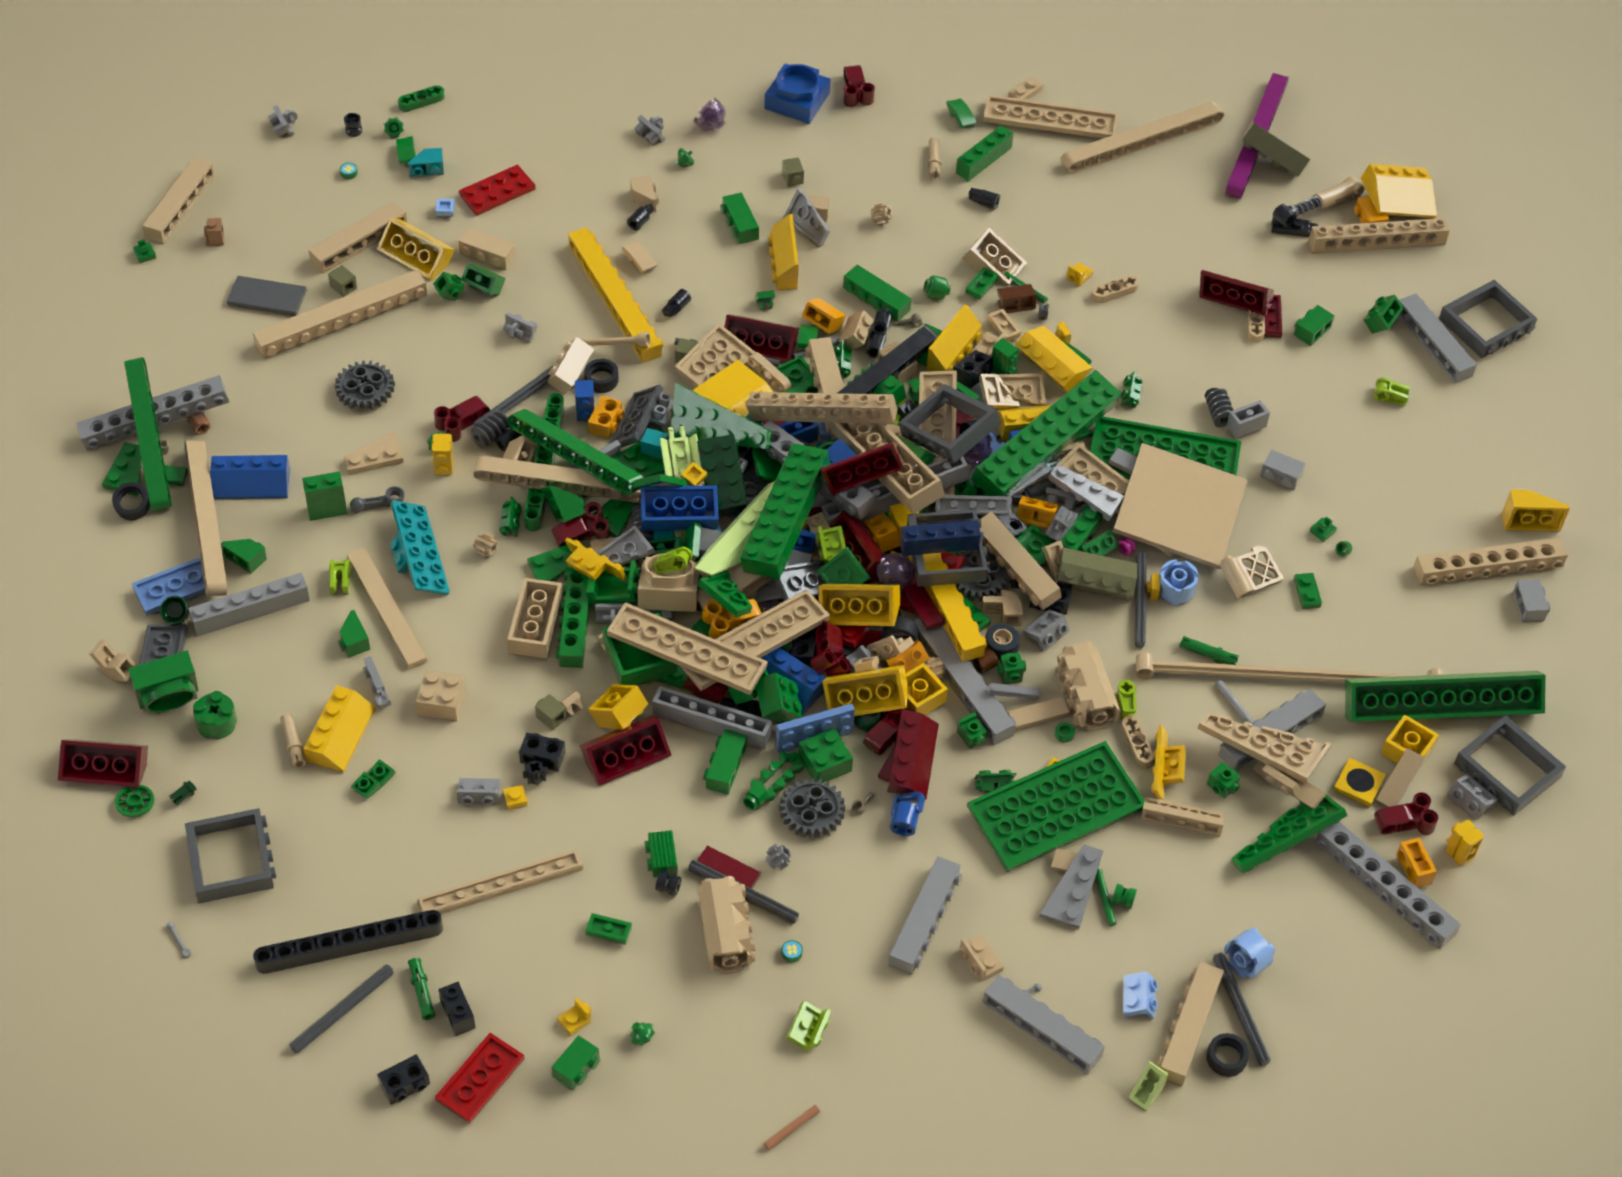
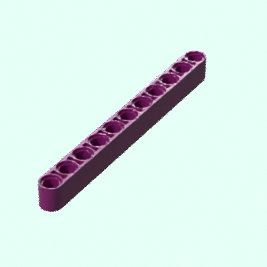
M1272 73L1253 120V123L1268 132L1289 79L1287 76ZM1243 145L1225 190L1226 195L1242 199L1259 156L1257 154L1258 150L1255 148L1250 150Z

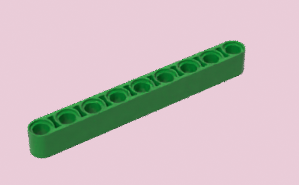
M144 357L124 361L149 503L153 512L171 508L172 501Z
M552 393L547 398L543 419L561 429L565 412L564 397L560 393ZM538 445L534 463L554 465L556 454ZM529 488L524 509L525 528L529 531H537L542 526L547 501L542 489Z
M522 409L508 417V424L511 429L618 491L630 495L639 490L633 488V481L643 478L638 472L527 409Z

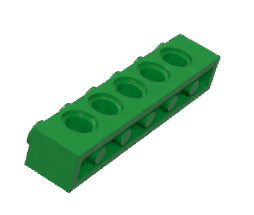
M569 566V569H565L567 585H563V596L566 597L565 600L561 601V612H564V614L559 619V627H562V631H558L557 642L560 643V647H556V659H559L560 667L583 668L590 608L586 595L588 576Z

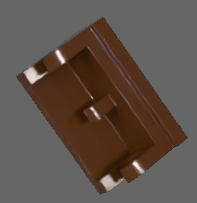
M1031 284L997 289V294L1000 300H997L998 305L1006 313L1036 309L1037 294Z

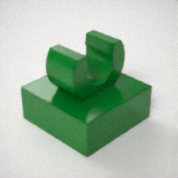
M144 239L137 241L138 245L134 246L133 250L139 263L156 259L150 242L145 243Z
M774 290L756 293L755 301L756 303L760 302L759 307L761 310L764 309L763 303L765 302L769 304L770 309L773 308Z
M1326 516L1312 525L1309 532L1325 542L1336 533L1337 527Z

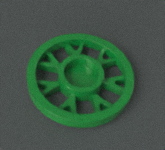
M140 785V787H126L117 794L115 806L117 811L123 816L131 818L140 817L149 812L154 805L155 799L151 789L144 785ZM131 790H137V793H131ZM146 791L148 794L142 797V794ZM123 795L127 796L126 800L121 799ZM150 801L149 804H144L143 802ZM127 804L126 807H123V808H120V807H119L120 805ZM140 807L144 808V809L141 810V811H138V810H137V809L140 808Z

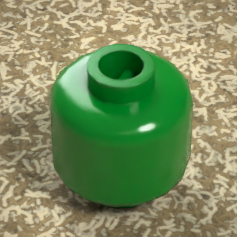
M935 275L926 279L923 291L928 298L937 300L944 299L946 295H949L951 289L946 278Z

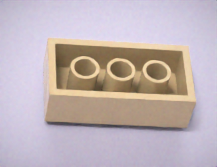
M524 578L507 639L508 653L547 659L561 601L563 600L562 583Z

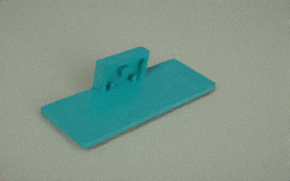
M392 501L391 507L398 532L390 542V549L393 553L397 572L405 574L409 568L416 591L448 595L450 590L426 507Z

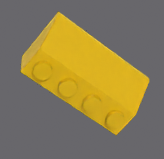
M788 214L771 227V234H768V245L772 246L769 247V255L773 257V260H771V270L775 271L772 272V281L776 283L777 290L798 289L799 264L793 215Z
M396 218L389 219L377 247V250L412 270L417 269L421 275L430 280H433L449 265L455 249L407 222Z
M964 304L929 347L926 372L953 371V366L963 360L967 353L970 354L974 344L981 340L982 325L968 305Z
M1045 326L1027 331L1015 343V346L1020 349L1019 352L1066 393L1093 370L1092 366Z
M1052 405L997 410L1000 424L997 427L1001 440H1009L1011 431L1024 429Z
M823 584L818 586L819 603L830 615V619L827 622L833 625L895 626L900 607V585Z
M904 665L829 676L822 681L828 710L852 703L855 709L854 716L907 708V679Z
M336 685L304 747L306 762L344 772L375 711V706L355 690Z

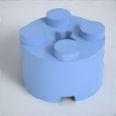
M1170 560L1162 566L1159 576V594L1174 606L1191 600L1198 583L1196 567L1188 561L1177 562V560Z
M1251 928L1225 945L1224 952L1225 955H1229L1230 960L1228 963L1235 973L1243 978L1248 976L1249 979H1252L1272 964L1275 949L1271 943L1267 942L1259 934L1257 929Z

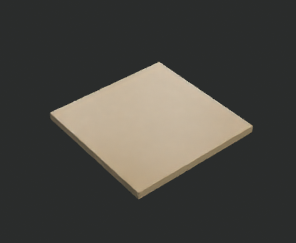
M1142 443L1113 532L1220 570L1219 565L1225 557L1247 479Z

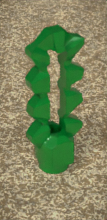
M781 751L779 762L771 760L769 771L766 769L760 771V781L751 780L750 789L743 798L744 805L753 811L759 809L765 802L774 800L776 798L775 792L783 791L786 783L795 778L794 774L804 769L800 754L797 752L787 754ZM791 762V767L782 774L781 778H778L773 783L771 788L766 790L764 784L785 763Z

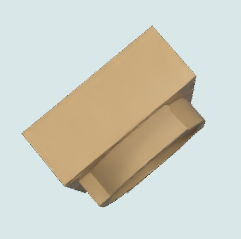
M660 554L646 557L642 563L638 586V608L696 612L700 575L698 570H695L698 562L691 560L683 571L657 574L653 563L658 560L657 557Z

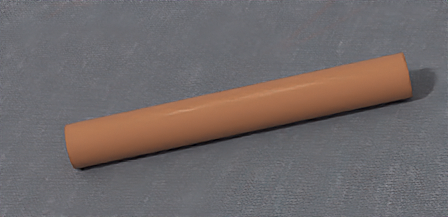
M816 1105L812 1106L764 1142L765 1148L767 1150L773 1148L820 1112L819 1108Z

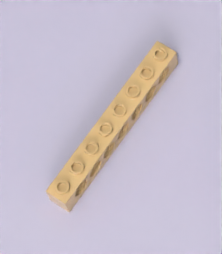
M1446 218L1314 226L1311 229L1308 242L1312 254L1436 246L1446 244L1450 229Z
M751 392L746 405L751 421L894 424L897 414V406L892 394Z
M1560 537L1418 555L1414 564V570L1420 585H1431L1439 582L1560 568L1564 566L1568 553Z

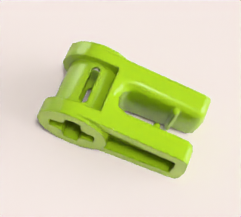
M1384 377L1377 379V389H1375L1373 395L1376 400L1401 406L1406 405L1410 391L1409 386Z
M680 547L660 554L657 557L658 560L654 561L653 567L657 574L683 571L691 561L693 554L687 547Z
M345 559V561L341 562L330 560L331 594L337 593L339 578H342L341 587L343 593L349 594L350 559Z
M1122 680L1118 684L1116 700L1120 708V719L1123 721L1126 716L1135 717L1137 707L1135 684L1130 680Z

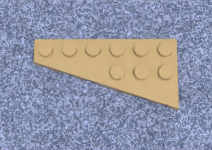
M1210 712L1205 715L1198 726L1199 730L1303 783L1308 781L1332 744L1328 742L1324 744L1314 742L1313 738L1309 737L1306 740L1297 738L1293 733L1265 726L1262 729L1253 727L1252 723L1244 722L1242 724L1234 722L1230 717Z

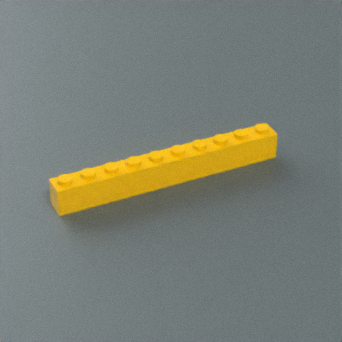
M588 227L568 233L569 247L626 337H633L641 332H649L651 339L649 347L631 344L641 362L644 363L661 357L662 340L657 338L653 326L648 324L646 315L641 313L639 304L634 302L631 291L626 289L625 282L619 278L617 269L612 267L608 256H605L601 244L596 242L594 233H591Z
M902 503L890 506L889 519L897 527L899 534L901 526H907L908 514H912ZM941 553L923 554L926 571L948 570L947 564L943 563L941 559ZM910 555L908 557L913 564L912 555ZM956 584L924 586L945 620L944 627L961 661L965 662L984 656L985 647H987L986 639L980 635L979 626L976 621H973L970 608L965 606L963 595L961 592H958Z

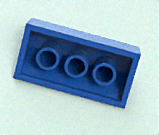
M288 455L212 456L210 478L214 499L288 498L290 477Z
M717 485L641 487V531L686 530L694 522L700 523L703 528L718 530Z
M781 648L761 657V659L768 661L766 670L769 675L775 672L796 683L798 687V700L802 705V716L824 693L822 681L826 677L815 672L812 668Z

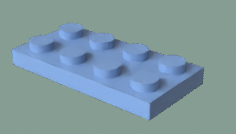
M200 557L131 583L146 616L160 611L161 603L167 597L176 595L189 600L205 593Z
M852 703L777 724L775 746L777 752L792 751L799 747V742L833 728L836 729L839 736H845L853 732L855 709Z

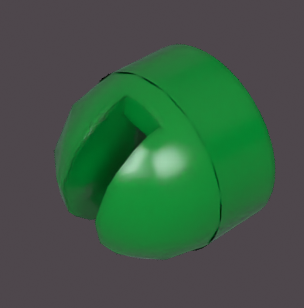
M1340 541L1336 544V552L1339 556H1347L1352 552V544L1348 541Z

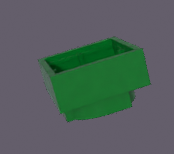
M609 626L603 627L602 641L619 684H647L662 680L663 676L677 673V664L607 636Z
M188 650L128 668L140 709L145 708L147 712L160 714L198 699L196 692L199 690L196 674Z

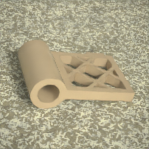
M1258 545L1250 549L1252 552L1239 557H1232L1230 555L1221 560L1222 563L1219 566L1237 599L1281 582L1284 579L1266 546ZM1263 553L1266 559L1265 563L1257 560L1258 554ZM1242 560L1252 562L1251 569L1245 567ZM1255 565L1264 568L1263 574L1254 571ZM1267 570L1272 571L1276 578L1267 577ZM1252 576L1261 579L1259 585L1255 586Z

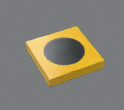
M1349 757L1333 790L1371 807L1386 774Z

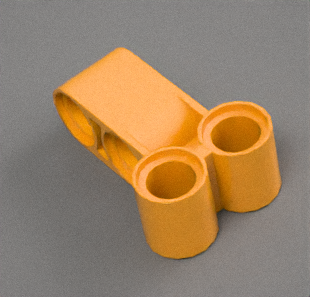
M749 599L748 601L752 605L751 613L735 617L716 600H709L703 610L702 619L705 623L711 625L709 629L710 638L717 639L726 634L728 630L735 629L762 614L757 601Z

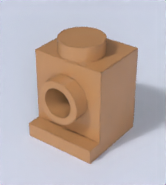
M207 219V226H204L206 246L224 245L222 219Z

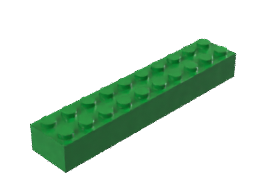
M1095 369L978 465L971 480L989 496H1008L1115 407L1122 393Z
M1539 671L1345 679V717L1351 722L1401 720L1404 715L1411 719L1545 714L1546 675Z

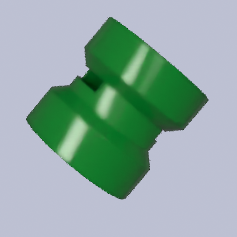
M1117 883L1111 903L1115 905L1123 904L1125 908L1132 909L1137 889H1127Z

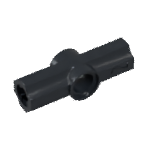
M882 308L878 310L874 323L871 326L866 354L872 358L878 357V351L883 349L892 318V313L888 309Z

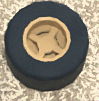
M1000 623L988 629L985 635L987 647L996 654L999 661L1001 655L1018 652L1020 635L1013 626Z

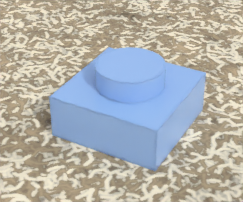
M437 199L436 216H454V199Z

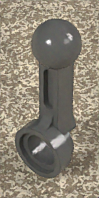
M392 486L386 490L384 496L364 499L356 497L351 500L350 508L354 512H361L363 509L383 506L391 507L392 501L402 502L404 500V490L400 487ZM397 495L399 498L392 499L391 496Z

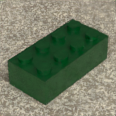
M734 434L697 441L701 467L708 473L704 479L705 486L717 485L718 516L742 512L748 506V500Z

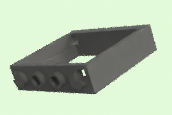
M1492 280L1443 306L1439 316V320L1481 359L1489 354L1492 355L1500 348H1505L1513 341H1518L1522 336L1530 334L1535 329L1537 318L1496 280ZM1493 297L1520 323L1485 341L1458 315Z
M943 384L898 424L900 433L906 440L908 439L916 445L928 449L931 453H935L943 459L955 463L1000 424L997 409ZM945 403L979 419L951 444L918 428L920 424Z
M976 509L908 514L907 526L977 520L980 529L981 519L977 518ZM980 532L979 549L974 550L977 567L926 571L923 554L912 555L917 587L986 582L987 574L990 573V563L986 562L987 548L983 547L984 533Z
M1506 715L1458 752L1454 762L1461 771L1471 776L1495 796L1503 808L1507 809L1514 816L1558 781L1566 768L1563 763ZM1498 733L1547 774L1519 798L1470 756Z
M260 808L185 823L198 903L274 888L273 879L276 878V872L274 867H270V862H274L272 850H267V845H270V838L268 832L264 833V828L268 826L266 816H261ZM256 824L264 873L204 886L197 836Z

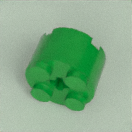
M213 691L210 694L204 695L193 704V714L197 729L202 736L222 739L234 731L237 722L234 704L222 692Z

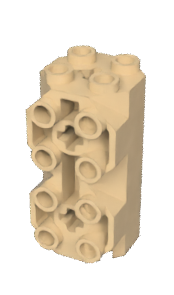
M1090 641L1077 645H1066L1062 649L1063 652L1057 656L1058 667H1055V674L1061 680L1062 693L1069 694L1070 698L1066 699V704L1073 714V725H1079L1082 728L1086 726L1089 731L1105 729L1110 726L1109 722L1111 720L1116 722L1119 719L1120 708L1099 651Z
M726 876L721 879H704L701 882L702 885L698 887V901L709 969L714 971V968H716L720 974L739 972L743 970L742 965L747 963V966H749L751 962H755V942L751 938L752 925L751 920H748L749 907L748 902H745V885L736 882L732 876Z

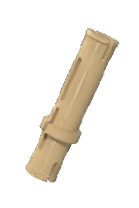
M933 137L928 142V167L930 168V178L933 179L934 174V180L940 178L941 160H939V139L936 138L935 143Z
M286 713L287 720H285L284 714L280 717L288 744L287 751L291 755L293 767L301 768L299 762H301L302 767L306 764L302 752L304 748L299 741L293 715Z

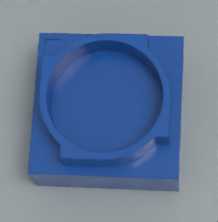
M784 64L765 93L764 109L810 124L830 94L831 78L819 75V69L807 65Z

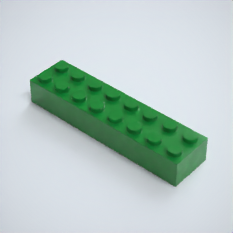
M792 443L740 557L743 572L780 580L825 479L821 468L830 464L828 450Z

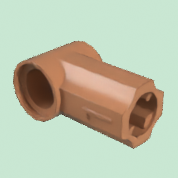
M204 411L185 417V420L190 422L196 434L202 435L211 428L209 421L204 415Z

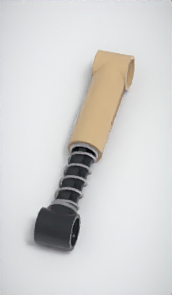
M1349 176L1343 183L1316 193L1308 200L1293 206L1279 205L1274 210L1272 216L1283 227L1287 228L1295 222L1299 215L1303 216L1304 213L1308 214L1309 211H1314V209L1322 210L1348 198H1359L1364 193L1365 187L1354 176Z

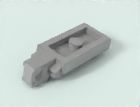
M372 657L364 658L366 666L363 667L366 677H371L372 682L369 684L373 694L377 693L374 698L380 709L391 705Z

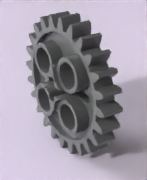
M364 360L360 365L358 362H355V366L348 364L349 369L342 368L343 373H338V378H335L336 396L339 397L340 402L344 401L345 406L350 404L351 409L357 406L358 410L361 407L367 410L368 406L375 409L374 405L376 404L381 407V401L387 403V397H392L391 393L394 392L395 387L393 374H390V369H386L385 365L379 367V362L372 365L371 360L368 364H365Z
M974 550L972 552L965 551V555L958 554L965 561L962 568L977 567ZM987 552L986 562L990 563V573L987 574L986 582L956 584L958 591L964 593L966 598L970 595L972 601L976 597L979 598V601H982L983 596H996L997 592L1001 594L1003 588H1008L1007 583L1011 582L1010 576L1007 573V569L997 563L993 553L989 554Z
M803 778V784L795 781V787L789 785L788 791L784 790L783 797L780 799L779 811L780 817L784 818L783 824H789L788 830L795 828L796 835L803 832V837L805 838L808 833L811 839H813L815 834L822 838V832L830 835V829L836 831L837 825H841L842 819H844L846 805H844V798H841V791L836 792V786L830 788L829 781L822 784V779L815 782L814 778H811L810 782H807Z

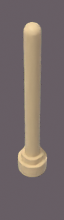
M641 332L633 337L581 339L589 346L637 344L641 347H649L651 342L649 332Z

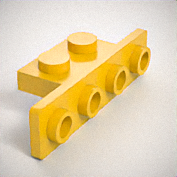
M568 537L565 539L569 550L573 552L566 560L568 566L593 580H596L604 570L623 581L627 579L624 568L619 563L614 564L605 555H598L592 548L584 547L578 540L573 541Z
M1158 725V733L1155 734L1157 748L1154 750V758L1156 760L1155 766H1153L1154 782L1151 784V789L1158 799L1164 800L1166 784L1184 782L1186 748L1184 745L1168 747V733L1163 725Z

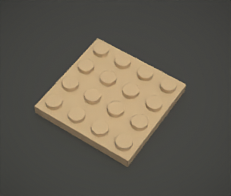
M719 323L674 367V371L694 387H698L736 360L741 361L761 377L748 364V357L754 354L755 351Z

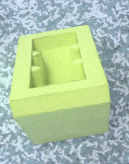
M1149 1062L1128 1098L1143 1109L1148 1110L1164 1089L1168 1073L1152 1062Z

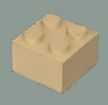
M425 670L416 700L418 715L457 721L466 691L465 675Z

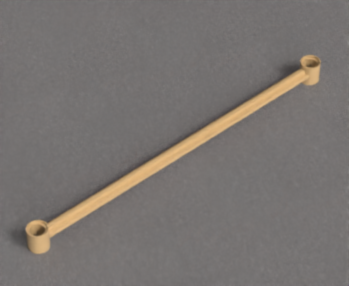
M1140 653L1136 656V675L1142 679L1152 677L1154 672L1345 682V679L1421 676L1414 674L1153 661V656L1150 653ZM1439 668L1430 669L1426 673V675H1445L1444 671Z

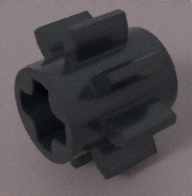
M532 760L529 764L524 765L523 778H527L528 784L532 783L538 786L542 781H546L548 767H543V761Z

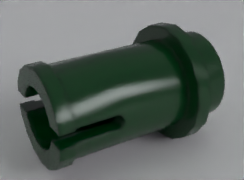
M190 780L184 781L183 786L169 795V797L174 799L173 803L178 806L188 796L194 795L197 788Z

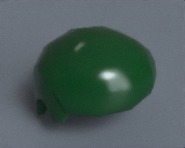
M180 596L167 597L162 601L159 609L161 618L171 625L182 624L189 616L188 608L190 606Z
M883 712L854 716V724L858 729L868 733L884 717Z

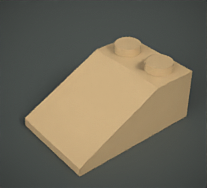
M990 228L978 237L962 257L973 269L979 272L985 267L999 274L997 281L1007 286L1012 282L1011 277L1007 279L1004 273L1009 272L1012 276L1016 277L1027 263Z

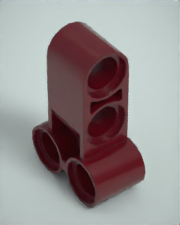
M861 65L844 66L843 74L846 83L843 97L844 105L853 107L858 102L863 105L873 104L875 86L865 82Z
M473 396L450 409L445 406H439L434 410L435 427L441 431L445 430V434L452 435V442H456L461 438V431L473 425L477 419L489 412L490 408L479 396Z
M589 502L585 506L584 514L563 522L551 530L558 547L567 545L565 542L567 537L573 541H582L594 535L597 539L609 538L611 534L609 523L604 519L601 505L597 502ZM592 511H599L596 515H590ZM599 527H606L605 530L601 532L597 531Z
M823 620V623L816 627L817 655L811 659V666L817 673L825 671L828 677L846 674L851 670V664L843 656L842 631L839 627Z
M902 709L885 711V716L867 733L863 744L876 754H883L896 740Z
M1424 792L1416 793L1411 803L1385 807L1374 813L1380 833L1384 835L1417 829L1421 834L1430 835L1434 832L1439 819L1438 814L1434 810L1429 809L1431 797Z

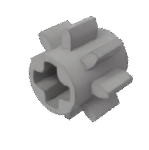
M775 843L768 848L766 861L771 868L779 867L780 870H783L789 865V862H791V852L785 845L778 847Z

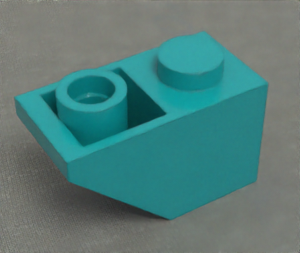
M442 148L424 149L408 162L410 177L444 174Z

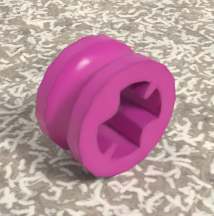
M1125 537L1118 542L1120 545L1118 548L1123 555L1128 556L1136 551L1135 543L1131 538Z

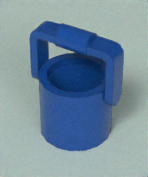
M921 792L905 793L894 798L890 823L892 832L900 836H912L915 834L919 814L922 813L925 796ZM918 799L917 805L911 802H907Z

